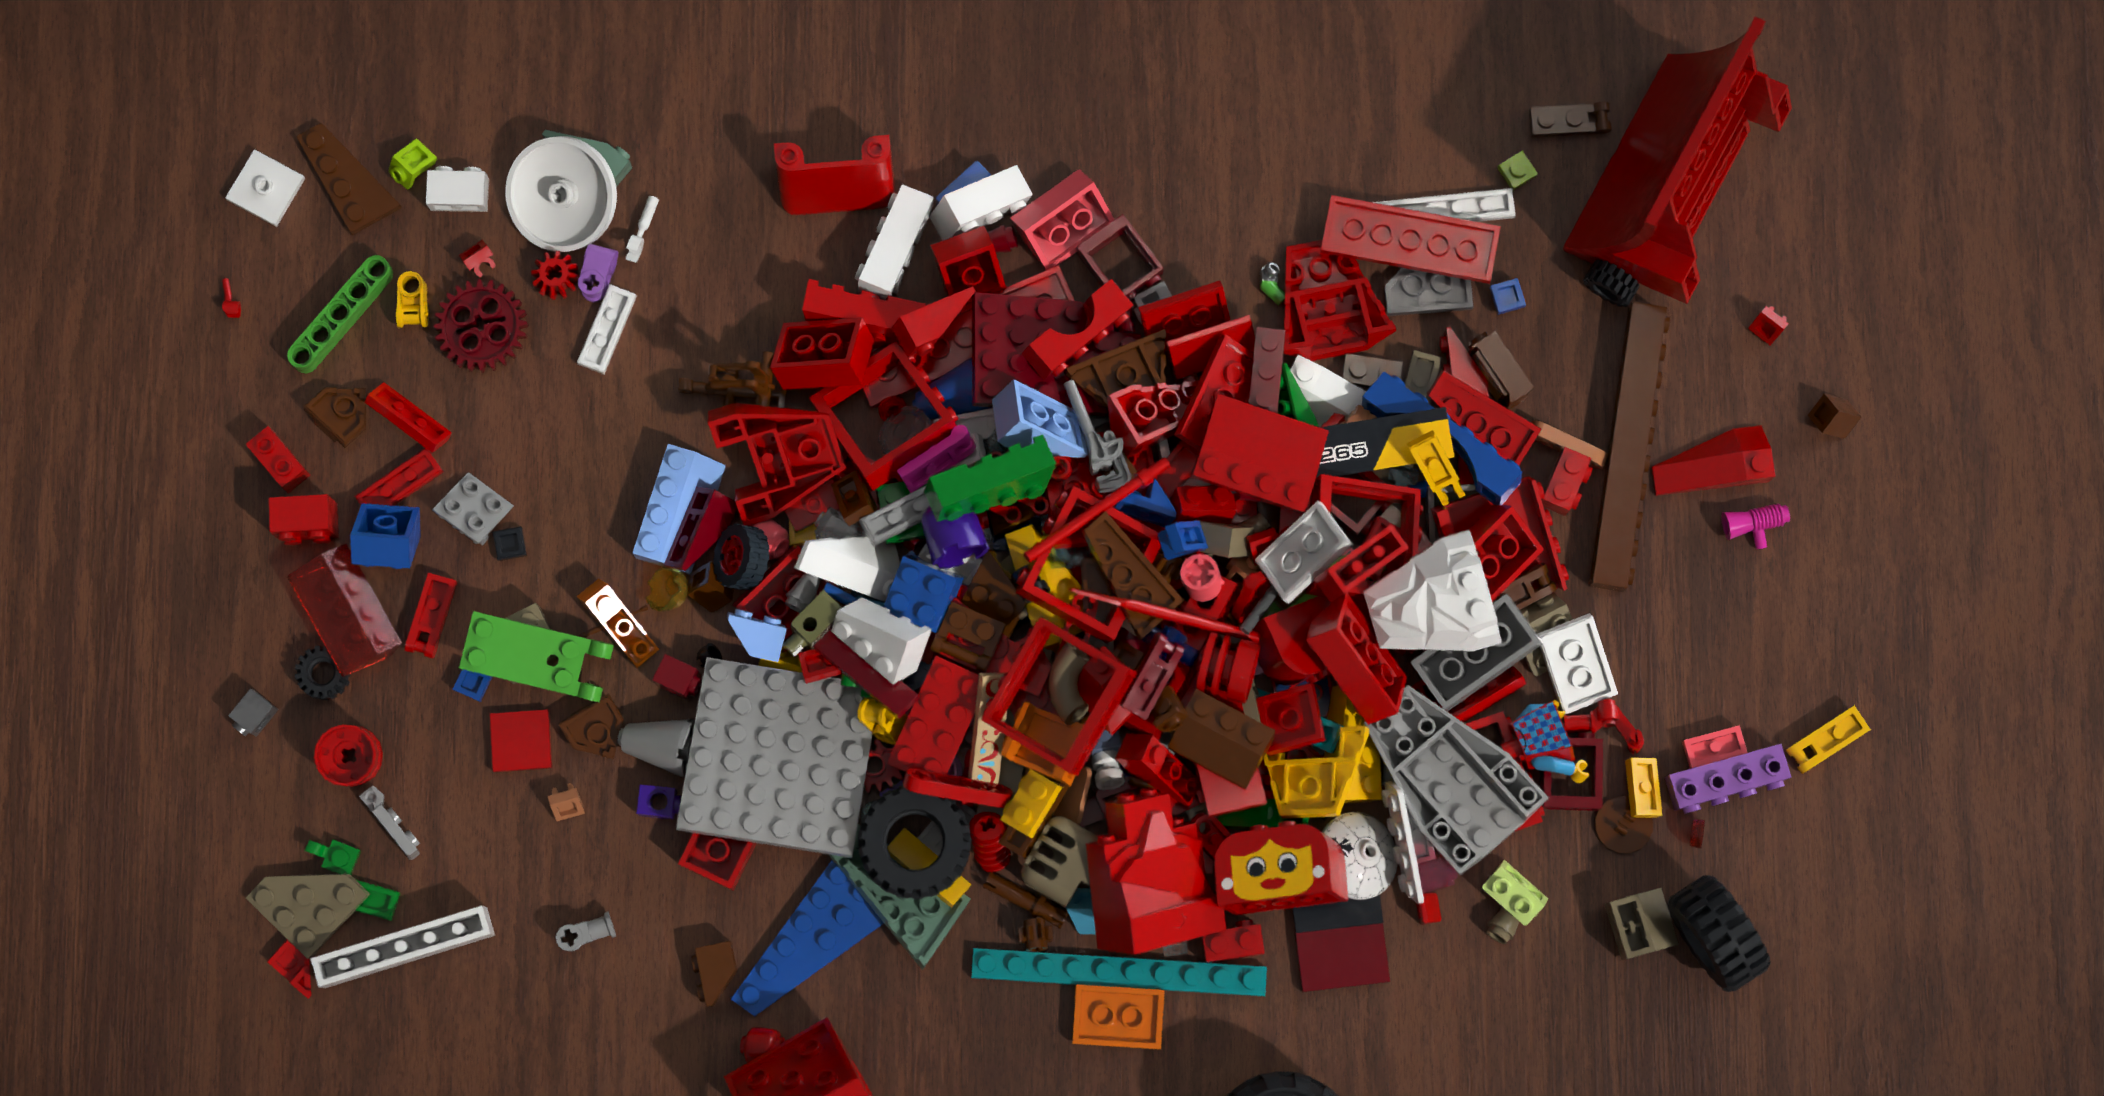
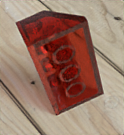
M347 543L320 554L287 576L342 677L392 656L401 646L400 638L361 568L357 564H352L351 550Z

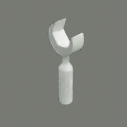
M648 196L638 222V233L636 236L632 235L626 247L629 249L626 260L636 263L641 255L644 245L642 235L649 228L659 199L654 196Z

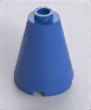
M972 358L967 359L929 384L931 389L935 386L938 388L945 399L942 404L945 408L951 406L956 415L992 408L972 406ZM921 391L916 392V399L912 400L916 415H922L925 420L940 418Z

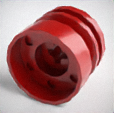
M1211 631L1200 653L1196 670V689L1204 693L1208 682L1211 681V695L1216 696L1221 684L1227 685V699L1246 704L1257 667L1260 643L1241 639L1236 651L1230 650V636L1226 635L1222 646L1217 647L1219 633Z
M342 724L331 727L321 735L315 745L314 760L317 770L327 781L334 785L355 787L366 784L377 775L382 766L383 750L380 741L373 732L364 727ZM347 750H356L354 756L357 760L355 762L346 761L348 758Z

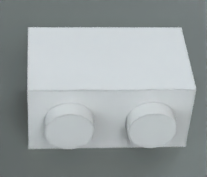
M445 166L436 167L435 170H427L426 205L430 211L487 212L489 178L485 171H481L477 167H466L464 171H453V168Z

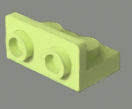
M1505 860L1499 864L1494 873L1482 886L1483 890L1525 926L1540 912L1548 900L1541 891Z

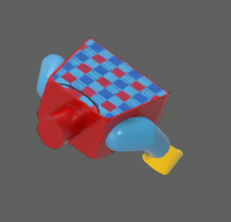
M1554 700L1547 704L1527 705L1512 723L1515 739L1500 744L1501 749L1509 753L1512 758L1522 755L1528 769L1569 775L1576 783L1584 782L1589 776V773L1582 772L1587 767V763L1584 760H1579L1576 764L1573 762L1575 760L1573 747L1561 720L1565 711H1557L1560 705L1559 702Z

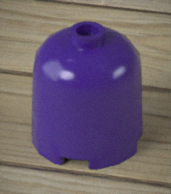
M930 505L923 512L921 524L933 566L937 564L939 569L961 566L964 564L962 559L972 555L975 556V559H978L989 550L976 513L963 514L960 518L953 521L945 519L937 522Z

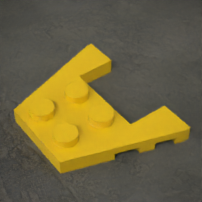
M1366 726L1340 727L1339 757L1285 760V752L1272 756L1266 753L1263 759L1271 778L1270 784L1279 816L1283 819L1340 816L1369 735V728Z

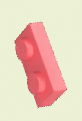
M1740 725L1682 741L1690 769L1748 753Z

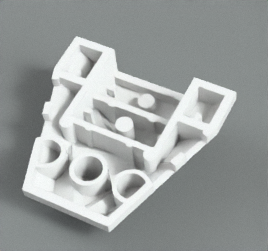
M1470 530L1438 539L1432 543L1433 545L1419 555L1416 554L1396 571L1393 570L1363 591L1380 649L1476 651L1502 643L1496 613Z

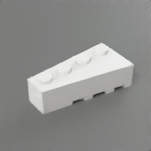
M905 185L901 186L898 194H892L887 209H890L887 217L882 216L876 232L879 233L876 241L871 240L867 248L866 256H868L866 264L861 263L856 272L855 280H858L857 294L861 293L862 290L869 291L879 296L881 300H886V297L892 296V292L898 293L904 274V269L902 268L903 266L908 268L915 249L913 243L918 244L932 211L933 196Z

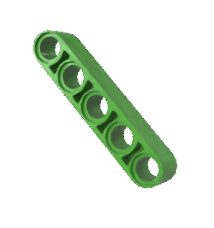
M373 255L367 258L289 348L287 354L288 361L297 371L310 373L315 370L391 282L393 270L384 257ZM378 265L385 266L382 275L372 276L374 267ZM358 287L366 288V293L363 297H353L355 289ZM347 309V315L344 319H334L337 310ZM327 330V339L323 342H316L317 333ZM302 352H308V361L298 364V355Z

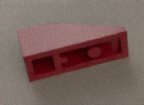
M696 487L663 566L686 571L721 537V533L733 521L737 509L735 501L715 489Z

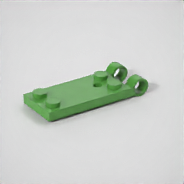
M473 611L459 669L600 702L603 687L580 682L578 679L585 653L611 659L614 645ZM556 655L558 663L555 666L548 665V656Z

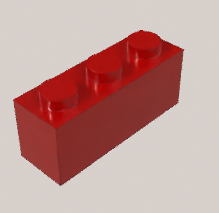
M1391 524L1315 577L1314 580L1330 603H1332L1409 547Z

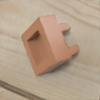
M571 783L568 784V790L558 793L556 787L552 789V795L548 796L557 822L585 814L577 788H574Z

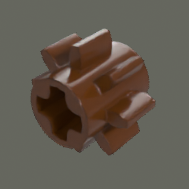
M1159 549L1152 565L1170 583L1172 578L1175 581L1181 579L1180 570L1185 557L1181 556L1166 560L1163 551Z
M1043 918L1024 920V928H1018L1019 945L1025 944L1026 951L1028 952L1047 950V942H1053L1052 925L1046 926L1045 919Z

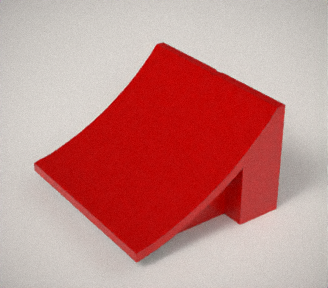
M1755 16L1747 32L1725 46L1696 53L1667 54L1624 133L1618 149L1610 159L1564 244V252L1592 264L1598 259L1608 261L1611 265L1613 263L1617 265V268L1624 269L1625 273L1631 274L1632 278L1638 281L1637 283L1688 304L1700 281L1693 237L1750 132L1748 120L1780 132L1792 109L1788 85L1771 79L1767 74L1757 71L1753 45L1761 35L1766 20Z

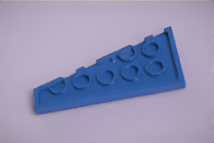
M833 859L732 996L731 1000L753 1016L760 1014L796 986L803 983L810 976L884 924Z

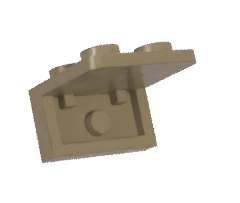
M1554 592L1520 609L1536 633L1573 620L1567 604ZM1540 646L1525 656L1530 671L1535 676H1540L1548 671Z

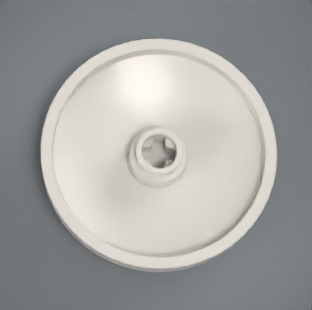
M557 136L536 141L517 156L509 170L506 181V203L515 226L530 242L546 250L568 252L592 244L607 230L615 213L617 190L615 179L608 163L595 148L576 138Z

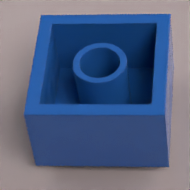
M362 503L350 534L352 564L365 567L410 568L421 537L420 508Z
M913 555L903 556L883 607L889 609L891 615L898 618L907 617L911 619V623L920 627H929L931 632L938 633L951 601L953 602L954 597L958 595L964 577L946 569H939L937 565L933 566L932 563Z

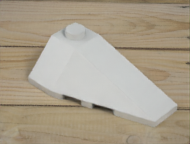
M1300 355L1297 356L1291 372L1315 415L1319 427L1334 413L1345 415L1346 420L1357 405L1362 406V396L1366 391L1325 367Z
M865 534L862 537L846 536L844 539L823 538L806 540L795 568L885 602L900 561L895 543L886 544L883 541L873 547Z

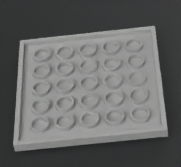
M707 657L676 830L852 858L873 734L858 720L859 704L864 698H867L861 697V688L841 685V679L833 677L806 684L802 672Z

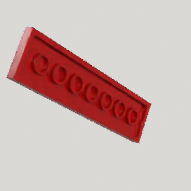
M1059 265L1008 286L1005 290L994 293L1075 301ZM972 302L966 304L942 336L933 345L935 348L933 351L924 356H919L918 353L913 355L916 360L913 365L916 369L922 367L930 379V382L927 384L932 383L967 359L972 358ZM886 343V345L882 346L873 344L870 357L890 344ZM898 364L862 389L872 409L879 406L880 402L888 396H902L919 388L902 365Z

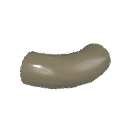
M1068 642L1061 648L1052 663L1048 685L1051 703L1059 717L1065 724L1072 725L1079 721L1089 708V705L1079 693L1078 680L1083 666L1090 659L1085 652Z

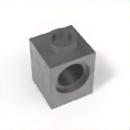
M250 688L228 716L235 721L232 726L241 734L246 736L250 733L257 737L279 709Z

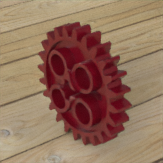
M478 279L476 287H473L469 281H466L465 290H462L458 285L455 286L457 295L453 296L447 293L446 296L450 302L448 304L440 302L439 305L444 312L435 313V317L441 321V323L433 325L435 330L442 332L435 336L437 342H444L440 346L441 351L447 352L450 350L447 355L450 361L458 357L456 364L459 368L467 362V368L470 372L474 370L475 365H478L481 373H484L486 365H490L492 370L496 371V362L498 361L502 365L507 366L505 357L508 355L515 359L516 356L512 350L514 348L523 349L518 340L527 339L526 333L521 331V329L529 327L527 321L520 320L527 313L525 310H517L521 307L522 302L520 299L512 301L515 296L512 290L504 294L506 289L504 284L495 289L493 280L488 282L487 287H484L481 279ZM491 302L498 304L495 313H484V308L487 304ZM461 311H469L470 317L467 321L457 322V315ZM501 317L506 318V320L503 322H495L499 320ZM479 321H484L485 323L484 330L482 331L477 329ZM503 329L506 331V335L502 340H492V335L496 330ZM458 330H466L462 332L460 335H457ZM472 337L478 339V344L475 348L469 350L464 348L467 339Z

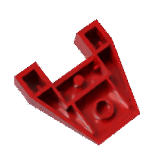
M733 403L708 411V425L716 448L746 440L760 482L735 489V503L743 525L749 526L774 518L846 468L829 413L744 403Z

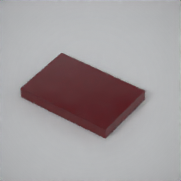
M1383 923L1295 933L1302 992L1390 982Z

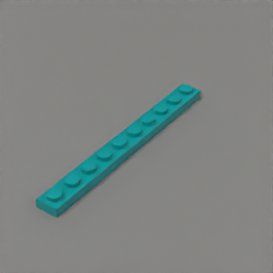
M973 948L971 978L1265 997L1267 967Z

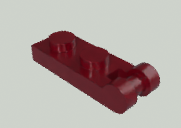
M1156 633L1150 642L1148 652L1136 671V676L1119 706L1141 719L1147 720L1182 657L1184 647L1177 642H1169L1168 637L1164 634ZM1162 651L1167 654L1165 661L1159 659Z

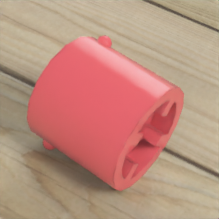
M1196 554L1187 558L1182 564L1180 570L1181 583L1191 598L1204 602L1210 601L1219 594L1224 580L1221 578L1214 559L1208 555Z

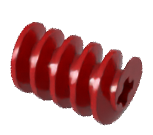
M989 811L975 815L970 821L969 829L975 860L984 871L996 872L1004 869L1009 864L1011 852L1010 849L999 843L1007 830L1006 823L1000 820L1002 816Z

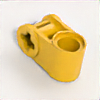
M404 272L397 281V327L402 328L404 325L421 324L422 327H428L427 284L416 272ZM411 280H418V289L412 293L406 292V284Z
M868 697L861 701L857 712L858 720L873 732L874 737L893 745L896 744L908 718L904 714L898 719L880 703Z

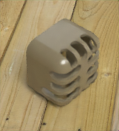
M1059 816L1050 819L1022 866L1021 875L1024 883L1029 888L1066 909L1080 883L1083 881L1090 885L1086 843L1097 841V835L1068 818ZM1050 830L1062 836L1061 844L1047 837ZM1042 845L1053 851L1054 856L1052 859L1038 853ZM1033 860L1044 866L1045 872L1043 875L1029 868Z

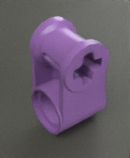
M593 244L587 246L578 279L579 288L586 300L599 302L604 298L618 260L617 250ZM594 282H597L598 287L593 286L592 290L588 289L587 286H592Z

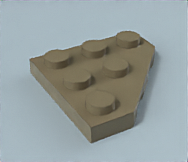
M350 874L267 876L253 889L246 899L307 959H310L364 902L370 893Z

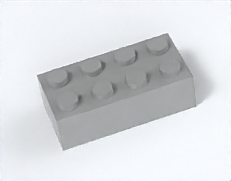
M1505 594L1493 603L1502 643L1476 651L1426 650L1411 661L1413 667L1444 710L1449 711L1544 644L1509 595Z

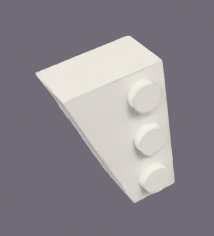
M1015 165L944 195L929 217L943 241L987 224L995 223L1009 213L1016 214L1027 206L1026 203L1033 194L1018 166Z
M860 598L838 610L831 632L889 682L895 684L917 672L931 628L926 626L920 628L911 624V619L904 616L898 618L891 615L889 609L865 598Z

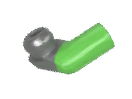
M1269 262L1260 271V289L1279 306L1285 300V292L1277 286L1280 268L1276 263Z

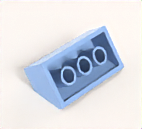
M671 444L667 445L632 553L636 559L665 567L663 565L696 487L711 488L718 491L726 465L697 452ZM695 562L686 571L677 569L672 570H676L690 575V573H692Z

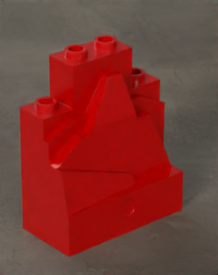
M1144 788L1139 790V795L1134 796L1133 793L1119 794L1116 796L1117 800L1105 802L1108 834L1097 836V841L1086 843L1097 949L1135 955L1226 930L1224 909L1217 906V894L1213 893L1206 879L1202 841L1198 840L1196 823L1184 822L1183 817L1172 818L1170 793L1157 792V788Z

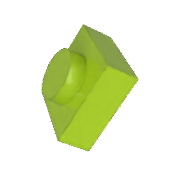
M1523 150L1497 167L1510 188H1512V191L1538 175Z

